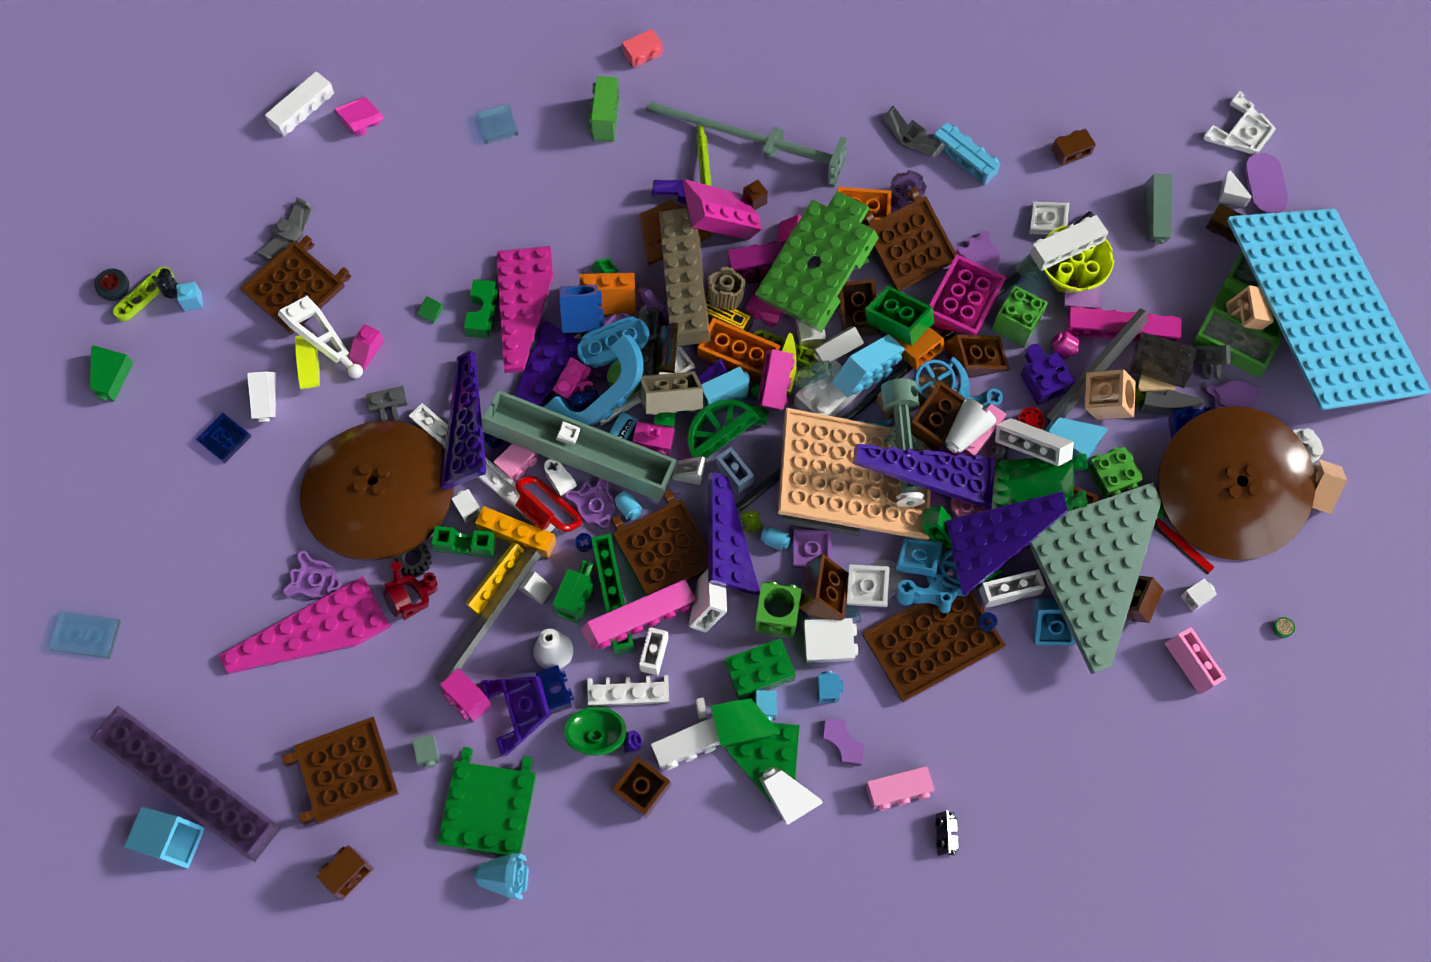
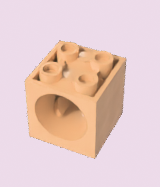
M1124 369L1086 373L1085 409L1097 420L1134 418L1136 382Z

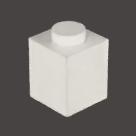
M469 489L460 491L451 498L465 524L479 516L481 509Z
M1204 578L1187 589L1181 595V598L1194 612L1212 600L1217 593L1214 586Z

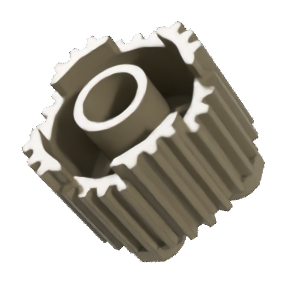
M723 266L718 272L715 271V273L709 275L706 296L710 300L709 305L713 308H730L734 310L738 308L739 303L743 299L745 279L739 273H735L736 271L732 267L728 268L727 266L725 268Z

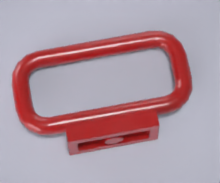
M527 476L515 483V489L520 495L515 506L542 531L547 529L550 523L563 532H571L582 525L583 520L579 513L541 479L535 476ZM530 483L538 486L574 519V522L570 524L560 522L549 508L528 489L525 490L523 486Z

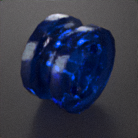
M485 434V441L488 446L498 448L502 445V439L498 438L495 439V442H492L490 438H493V436Z
M581 533L576 537V548L580 552H588L592 549V538L589 534ZM587 539L588 545L584 544L581 546L580 540L584 541Z
M990 612L982 614L978 621L979 628L984 632L993 631L998 623L997 617ZM983 619H991L992 621L990 623H993V625H984L985 621H983Z

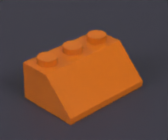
M838 187V192L867 205L875 221L891 214L892 191Z
M635 273L580 274V285L597 284L598 290L602 291V307L599 308H603V316L621 315L620 313L635 316Z

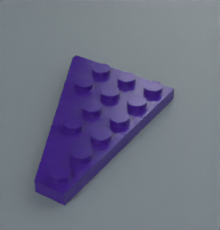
M1063 491L946 520L963 595L969 594L968 592L985 581L989 575H992L1001 568L1007 560L1018 554L1023 547L1034 541L1040 533L1051 527L1056 520L1068 513Z

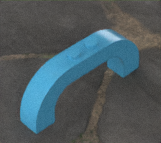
M623 335L610 347L620 361V377L615 384L584 411L575 410L563 396L554 397L543 408L589 426H593L603 419L610 418L614 414L613 410L615 408H620L627 402V398L636 390L642 378L643 357L635 340L631 335Z

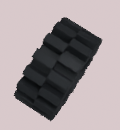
M424 543L394 557L395 561L402 563L401 572L404 576L415 575L420 577L419 574L422 573L424 575V570H429V564L432 563L431 554ZM411 552H416L420 555V560L415 565L406 563V556Z

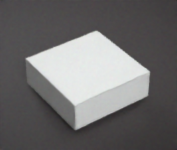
M563 421L556 440L574 446L581 428Z
M698 698L696 700V708L699 722L707 720L708 717L704 698Z

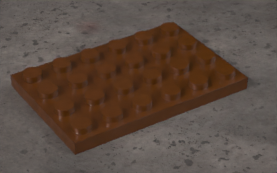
M972 590L966 596H956L951 603L950 611L947 613L940 612L939 606L934 604H915L862 633L863 638L902 703L1006 647V644Z

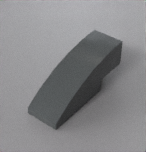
M1168 389L1163 395L1147 391L1142 398L1139 412L1155 415L1185 414L1197 411L1203 404L1204 399Z

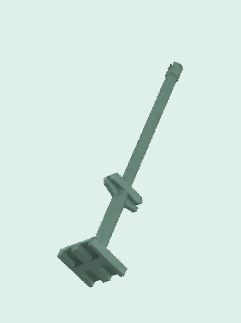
M651 101L648 107L649 112L666 115L764 144L765 158H773L781 150L828 164V185L833 187L837 183L847 158L845 157L847 152L845 145L848 138L840 137L832 155L784 141V130L780 129L779 132L778 127H773L768 137L669 108Z

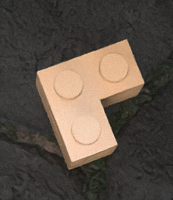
M1249 285L1226 303L1228 314L1242 320L1243 327L1263 330L1274 322L1272 311L1260 287Z
M1319 459L1318 464L1313 466L1315 497L1312 508L1331 514L1347 482V478L1341 466Z

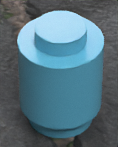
M624 491L616 496L614 500L616 507L627 520H635L641 515L642 507L630 493Z
M766 526L760 541H763L765 545L782 551L783 548L787 549L791 538L788 537L789 533L772 526Z

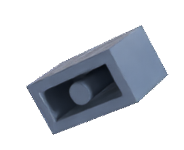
M732 447L716 456L715 466L723 476L729 478L730 485L738 494L754 484V474Z

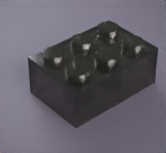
M1141 332L1134 347L1129 372L1184 388L1192 374L1196 348Z

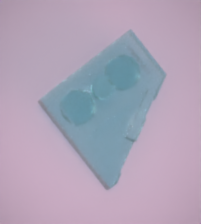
M829 360L798 366L795 379L797 389H803L832 375V364Z

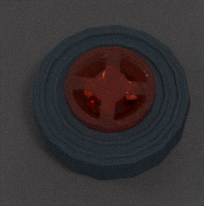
M115 268L102 271L98 274L94 283L98 295L108 301L122 298L128 292L130 285L128 277L121 270Z

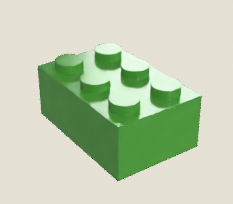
M597 76L596 83H593L592 89L594 97H591L592 112H589L590 133H593V138L596 141L615 142L620 99L618 77Z

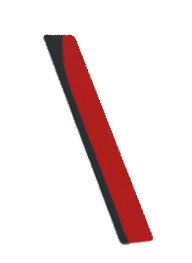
M1160 519L1155 521L1154 529L1201 570L1209 574L1214 569V566L1164 522Z

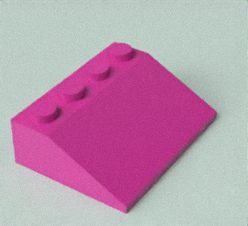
M686 179L682 181L693 228L750 240L762 230L758 213L740 193Z
M956 255L929 306L933 307L934 323L932 326L976 336L1007 277L960 255Z

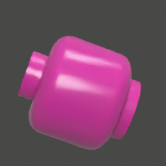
M1067 331L1058 332L1051 340L1052 350L1058 352L1064 359L1071 356L1074 357L1079 351V340Z

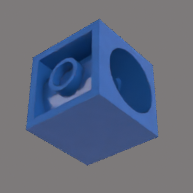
M598 285L560 287L559 299L562 332H588L600 328V325L603 324L604 316L603 308H599L602 307V291L598 290Z

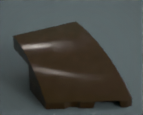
M673 322L656 337L653 347L652 375H659V372H675L678 323Z

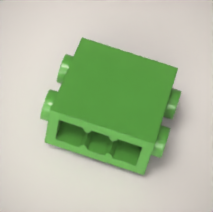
M1115 447L1109 450L1107 454H1097L1091 457L1088 470L1103 499L1138 488L1143 480L1140 469L1135 466L1133 456L1127 451L1126 447L1120 449Z

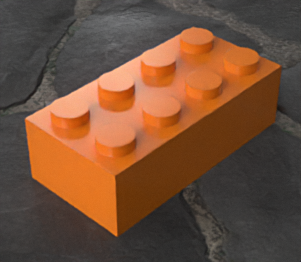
M713 318L709 325L711 342L699 344L697 358L713 364L720 357L726 370L732 371L741 367L743 372H747L750 380L757 383L761 382L766 351L771 349L781 351V345Z

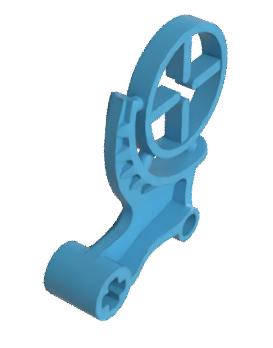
M954 357L949 360V364L941 360L927 361L918 367L914 375L918 394L925 400L928 396L922 390L933 385V381L919 387L918 379L923 368H925L931 379L935 378L929 366L931 363L940 364L947 369V372L936 377V380L939 381L950 375V388L956 389V392L965 399L975 400L982 404L983 407L990 406V404L998 405L1003 400L1002 392L995 388L985 390L975 398L971 397L967 373L961 363ZM952 366H954L957 371L958 385H956V377L953 369L951 368Z
M953 550L940 556L941 575H938L937 572L935 577L926 575L929 583L928 588L917 587L911 580L901 581L898 585V602L902 605L930 603L939 606L940 612L947 613L950 611L951 603L956 596H966L962 594L958 574L956 580L946 574L943 568L957 570L954 562L946 561L949 557L954 556Z

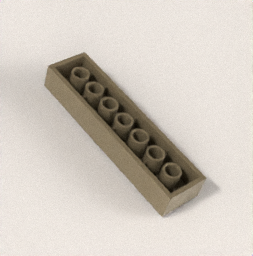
M688 207L659 212L669 325L673 322L678 323L677 347L711 342L699 229L692 227Z

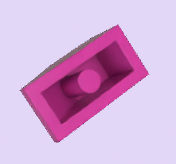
M363 324L354 337L349 360L353 364H359L363 370L366 369L384 343L380 331Z

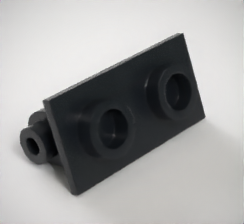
M162 268L158 277L152 276V279L163 296L169 299L177 298L176 285L178 283L172 277L169 269Z
M948 810L936 813L935 826L937 829L936 847L938 849V856L945 854L955 856L957 855L956 851H959L958 837L951 836V832H957V817L954 816V812H949Z

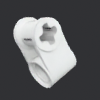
M551 458L545 462V475L560 497L577 486L573 477L560 462Z

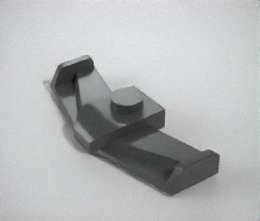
M894 106L882 118L897 138L898 143L906 149L910 148L925 155L937 157L946 146L943 142L924 136L927 131L914 120L907 124Z
M297 197L289 219L286 220L281 217L271 230L272 234L276 237L261 250H258L256 252L257 255L271 261L293 241L298 243L303 237L304 229L313 209L312 206Z

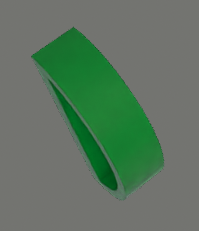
M725 399L707 405L696 415L689 429L688 445L693 458L704 457L706 460L760 419L750 406L737 400ZM735 410L744 412L733 420ZM728 411L725 427L723 428L715 418V415ZM710 420L718 432H704L701 430ZM699 438H708V440L698 446Z

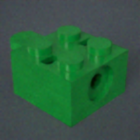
M584 559L577 572L567 569L552 604L557 617L578 624L580 619L584 618L587 608H585L586 603L591 601L594 594L590 578L594 571L595 563L590 562L587 567L588 561Z

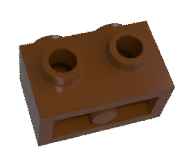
M1085 128L1080 131L1075 130L1069 135L1060 136L1055 139L1051 151L1059 164L1063 166L1092 155L1096 144Z
M1138 577L1127 614L1132 621L1150 623L1164 591L1153 577Z

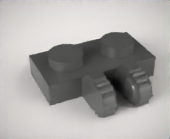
M1230 345L1192 347L1193 365H1202L1203 377L1205 379H1210L1212 376L1211 365H1213L1214 378L1220 379L1222 377L1223 367L1221 364H1231Z
M403 386L366 394L370 414L380 412L382 421H387L388 419L385 410L392 409V416L396 420L399 419L397 408L408 405Z

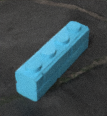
M946 123L934 134V140L943 142L946 145L942 152L984 185L998 173L1001 165L998 159L988 155L983 147L974 144L969 136L961 134L956 126Z

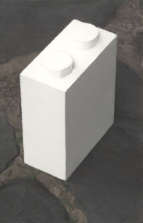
M844 618L842 621L828 619L804 620L805 663L853 661L855 656L858 655V644H854L857 627L856 624H853L852 618Z

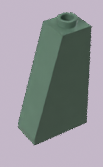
M1154 173L1144 183L1148 241H1154L1155 244H1164L1171 238L1172 174Z

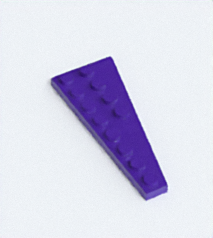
M472 351L457 356L440 486L445 490L486 474L476 355Z
M857 444L854 447V465L988 510L992 508L995 457L983 458L980 455L972 457L960 453L952 455L947 454V452L929 450L913 451V449L909 448L906 450L896 449V447L880 448L878 445Z

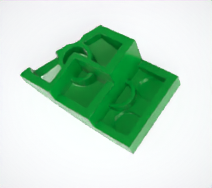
M752 699L710 706L721 747L780 734L778 728Z

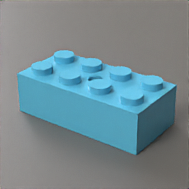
M888 334L851 355L831 383L847 398L853 394L858 395L864 388L868 389L873 382L878 383L883 376L885 378L889 376L893 371L892 366L902 359L901 354L905 349Z

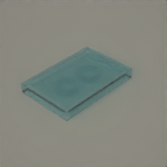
M60 611L49 650L110 659L121 620Z

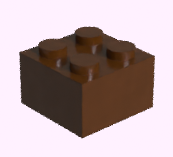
M637 756L613 787L612 792L646 819L670 788L671 781Z
M350 845L340 848L335 854L336 858L331 863L327 862L319 870L320 874L317 876L333 895L342 900L374 869Z

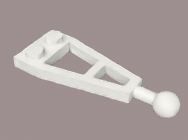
M308 296L279 310L278 316L292 330L335 363L341 361L348 368V374L351 378L357 379L362 376V367L359 364H353L347 358L348 350L321 310ZM314 315L326 334L317 338L299 323ZM331 340L339 353L335 352L325 343Z

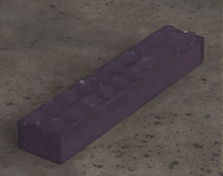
M118 705L89 738L253 862L259 858L282 828Z

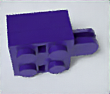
M1032 344L1027 348L1025 358L1028 364L1024 365L1020 375L1036 404L1040 405L1066 394L1075 381L1059 353L1055 352L1046 356L1039 344Z

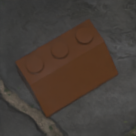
M823 553L808 561L805 566L799 608L812 618L842 621L845 616L849 573Z

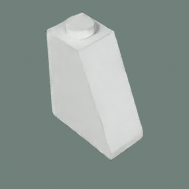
M850 326L814 348L816 351L814 356L818 363L822 362L823 365H827L864 344L857 329L854 326Z
M276 372L247 373L252 419L258 418V422L270 421V417H275Z
M708 569L698 579L695 592L696 601L693 603L689 621L690 628L704 633L727 612L726 587L709 583Z
M777 767L765 770L763 776L759 778L780 818L787 825L823 803L819 797Z

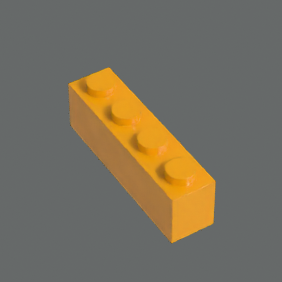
M483 506L475 522L479 531L494 532L495 538L510 544L515 542L526 550L528 548L537 551L542 557L549 559L556 544L555 534L545 530L542 531L538 527Z

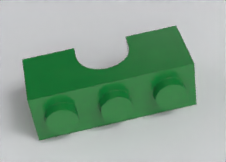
M473 279L470 293L472 303L483 307L477 312H467L464 330L468 337L489 338V332L493 331L492 316L496 315L495 300L499 299V289H497L495 281Z
M435 526L432 546L435 552L493 558L496 545L494 532L474 530L473 534H462L457 532L455 528Z

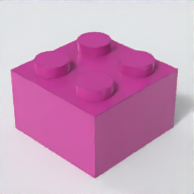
M459 668L440 684L444 690L442 694L450 705H457L455 708L466 721L470 718L474 723L492 706L487 696Z

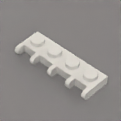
M664 675V682H650V676H646V683H630V676H626L625 684H610V677H606V684L592 685V678H588V707L669 703L668 675Z

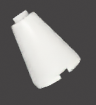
M965 400L946 438V447L953 453L962 452L994 426L997 421L995 416L989 410L986 413L982 409L983 405L975 400Z
M546 629L541 632L534 645V658L543 669L549 671L560 670L569 664L572 659V642L565 634L554 629Z

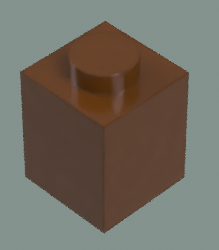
M757 179L743 187V197L754 210H757L767 204L768 191Z

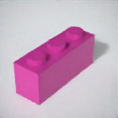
M774 349L766 351L756 406L775 411L783 410L786 407L788 401L786 393L791 385L790 372L793 370L795 363L793 359L794 354Z

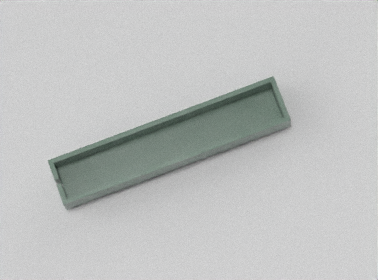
M500 390L497 391L482 421L483 432L657 501L661 500L676 463V459ZM563 421L581 428L574 446L556 440Z

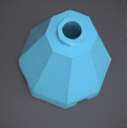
M512 853L482 863L475 870V881L480 887L511 899L522 900L523 895H520V893L526 891L528 883V866L523 864V861H527L526 856Z

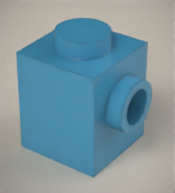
M824 671L822 674H818V703L839 702L840 692H843V680H839V674H834L833 671Z

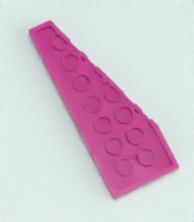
M551 246L497 251L505 373L523 372L525 369L529 350L535 338L534 334L536 329H538L545 307V300L549 295V288L554 279Z
M362 576L220 654L219 657L227 673L232 674L263 665L269 666L277 662H288L315 656L323 652H334L346 647H356L390 628L391 625L365 578Z

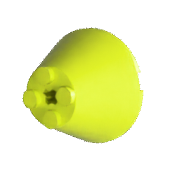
M1067 225L1054 229L1046 236V238H1048L1052 233L1056 231H1063L1067 227ZM1105 239L1103 243L1044 269L1049 283L1061 293H1078L1100 286L1108 279L1114 267L1112 247L1107 239ZM1069 279H1076L1079 288L1068 286Z

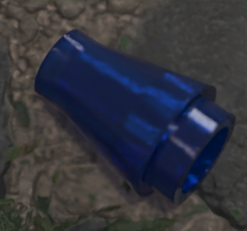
M596 389L574 392L570 396L573 409L582 410L599 398V393Z

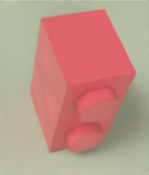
M653 29L622 42L623 54L632 67L642 65L646 61L657 58L662 54V42Z

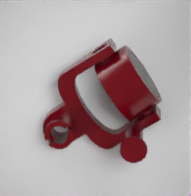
M395 561L390 565L393 572V581L384 584V598L391 613L395 617L402 615L405 621L429 606V595L437 591L438 582L436 576H434L435 574L431 572L424 574L423 579L420 581L412 575L401 578L402 563ZM404 585H408L416 591L421 599L420 603L412 605L409 595L403 587Z

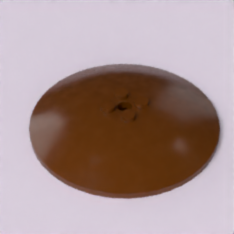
M1230 406L1202 413L1188 421L1175 433L1168 443L1160 462L1158 491L1163 510L1176 532L1190 545L1217 558L1249 560L1263 557L1279 550L1299 533L1306 523L1313 506L1315 474L1313 464L1304 444L1285 423L1257 409ZM1239 476H1243L1246 479L1244 487L1237 484Z
M398 421L368 422L338 434L319 450L310 462L303 477L300 491V506L307 527L324 547L350 559L363 561L383 560L412 550L434 533L435 526H440L452 503L451 498H453L454 487L448 490L440 487L445 450L426 431L414 425ZM371 479H378V482L376 484H368Z

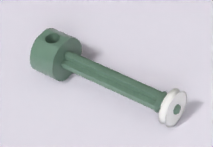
M905 378L889 380L881 385L883 410L894 414L897 449H913L909 412L919 407L917 382ZM901 480L900 491L903 494L895 497L898 500L896 505L900 507L919 506L925 502L922 499L924 494L916 492L918 490L916 485Z

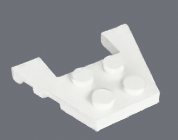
M1239 91L1231 101L1230 106L1244 113L1243 117L1229 134L1213 125L1205 134L1203 140L1252 155L1258 154L1276 128L1262 113L1259 114L1253 108L1254 104L1251 101L1248 102L1244 98V94Z

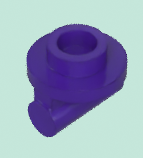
M635 730L626 732V737L623 741L624 754H630L641 748L642 738Z

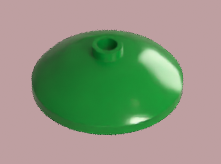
M589 707L579 710L568 719L564 728L565 739L568 745L578 753L588 756L605 755L613 752L623 743L626 737V724L623 718L611 709Z

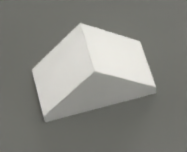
M1230 170L1222 181L1218 202L1244 208L1250 201L1251 195Z
M696 457L676 461L672 479L701 485L705 469V458Z
M530 571L517 590L543 605L554 588L536 572Z

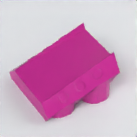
M366 97L359 98L334 109L341 123L352 134L354 133L357 136L364 135L367 132L366 127L377 126L384 119L378 109Z
M757 286L745 310L754 315V320H764L767 326L773 327L780 323L784 313L762 302L755 295L759 288Z

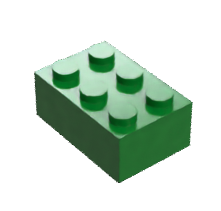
M888 285L865 309L867 324L910 346H913L934 323L933 307Z
M781 638L724 658V666L738 700H744L756 695V690L768 691L795 681L796 673Z

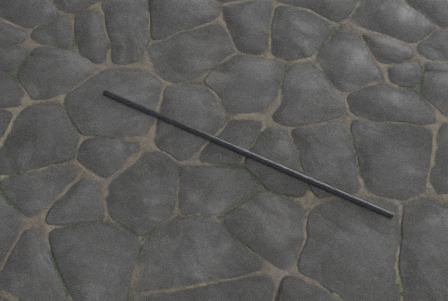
M1088 211L1074 225L1080 223L1086 217H1093L1094 214ZM1033 258L1005 280L996 299L1037 266ZM945 330L940 336L943 337L945 343L957 332ZM906 362L840 418L852 420L877 399L883 383L903 378L913 367ZM781 467L736 503L738 514L780 480Z

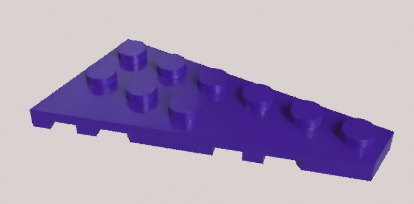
M545 320L515 397L543 407L555 392L553 388L569 359L574 358L579 362L581 361L577 354V347L581 341L568 333H563L561 329Z
M712 472L708 475V582L748 594L758 595L760 594V589L729 478Z

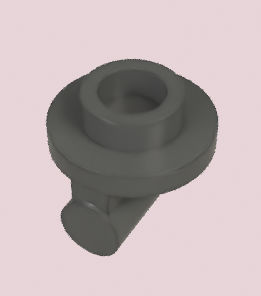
M996 443L991 447L990 457H995V461L1007 460V446Z

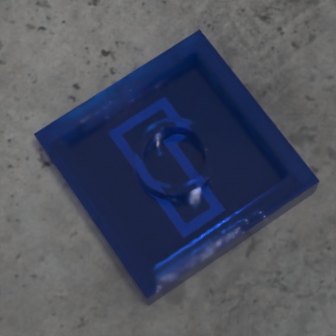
M222 413L196 441L225 464L252 436L231 418Z

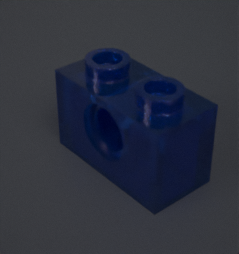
M557 665L535 673L541 679L551 715L572 707L571 701L574 700L571 688L566 689L564 682H567L568 679L564 670L560 671ZM553 686L561 687L558 693L551 692Z

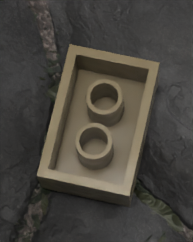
M695 372L642 376L639 383V398L646 414L657 415L663 412L676 413L684 410L695 411L703 409V387Z

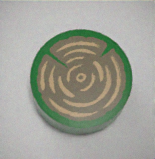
M1281 617L1274 622L1273 631L1281 638H1288L1294 633L1295 624L1291 619Z

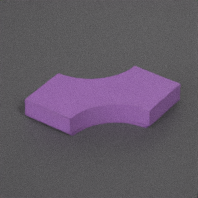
M641 287L636 290L643 306L646 305L650 311L654 307L660 308L658 322L668 326L669 316L666 306L656 299L650 289Z
M825 718L823 740L832 743L838 749L841 763L862 765L864 743L857 742L849 735L846 729V721Z

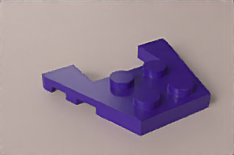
M533 676L481 681L483 692L488 699L504 693L513 731L496 738L501 756H507L551 716L540 677Z

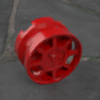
M1027 407L1020 412L1017 421L1042 429L1045 417L1039 409Z

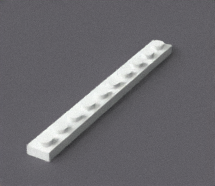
M423 403L420 404L409 415V418L422 430L433 436L445 449L448 425ZM485 457L486 474L478 478L533 526L538 527L515 506L520 497L515 489V482ZM550 523L545 531L551 532L555 527Z

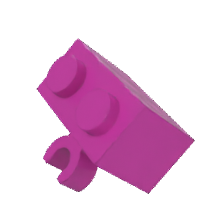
M570 358L553 391L574 402L580 391L584 395L590 396V393L586 391V387L588 385L595 387V384L586 380L592 368L574 358Z
M637 421L632 442L670 456L675 431L671 427Z

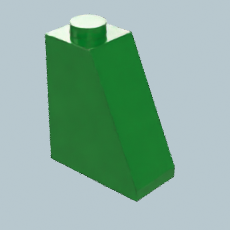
M92 345L90 389L94 392L97 399L115 402L133 365L128 355Z

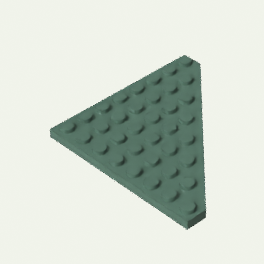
M1154 483L1094 502L1084 508L1080 507L1073 511H1068L1067 514L1056 520L1051 527L1045 529L1029 544L1091 675L1111 667L1161 505L1160 494Z

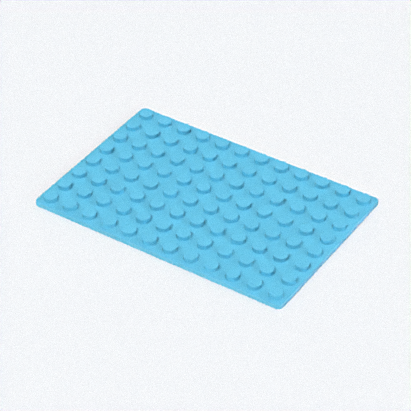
M1335 209L1230 216L1227 219L1321 410L1422 396L1431 392L1427 381L1424 379L1419 366L1412 356L1411 350L1403 339V335L1400 333L1394 318L1382 299L1379 289L1371 278V274L1367 270L1362 257L1359 255L1354 242L1347 232V228Z

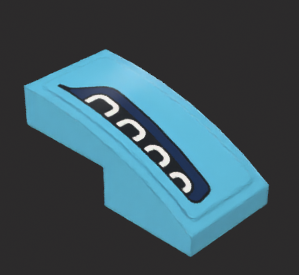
M621 412L610 434L628 441L629 437H632L639 419Z

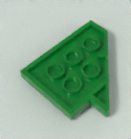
M773 723L780 731L779 735L724 747L769 803H772L759 778L763 776L765 770L777 767L796 780L800 725Z

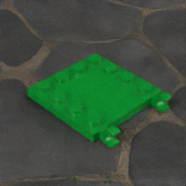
M1079 454L1076 458L1072 455L1071 460L1059 466L1038 458L996 461L992 509L1061 491L1064 492L1068 511H1073V507H1087L1086 491H1079L1073 496L1074 469H1088V462H1081L1087 461V454Z
M463 747L461 762L455 761L437 844L500 855L522 854L537 776L536 773H531L533 766L532 757L524 756L522 771L473 764L471 763L472 748Z

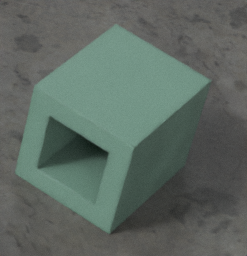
M433 734L413 739L416 760L420 767L432 768L436 766V763L441 762L437 740Z

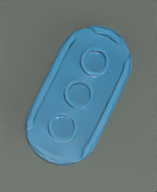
M632 316L625 317L585 334L581 339L580 345L578 344L577 347L578 357L588 367L598 368L618 360V357L610 347L623 335H631L641 350L648 342L649 329L641 319Z

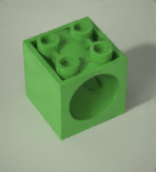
M1015 285L1000 309L992 331L1025 347L1040 322L1048 302Z
M773 581L762 583L755 632L794 638L801 588H797L796 585L792 584L782 586ZM772 600H781L789 605L792 612L785 617H774L766 611L764 606Z

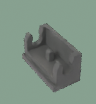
M644 305L635 313V317L641 319L649 329V339L644 347L649 349L656 340L660 308L654 307L652 311L647 312V306Z

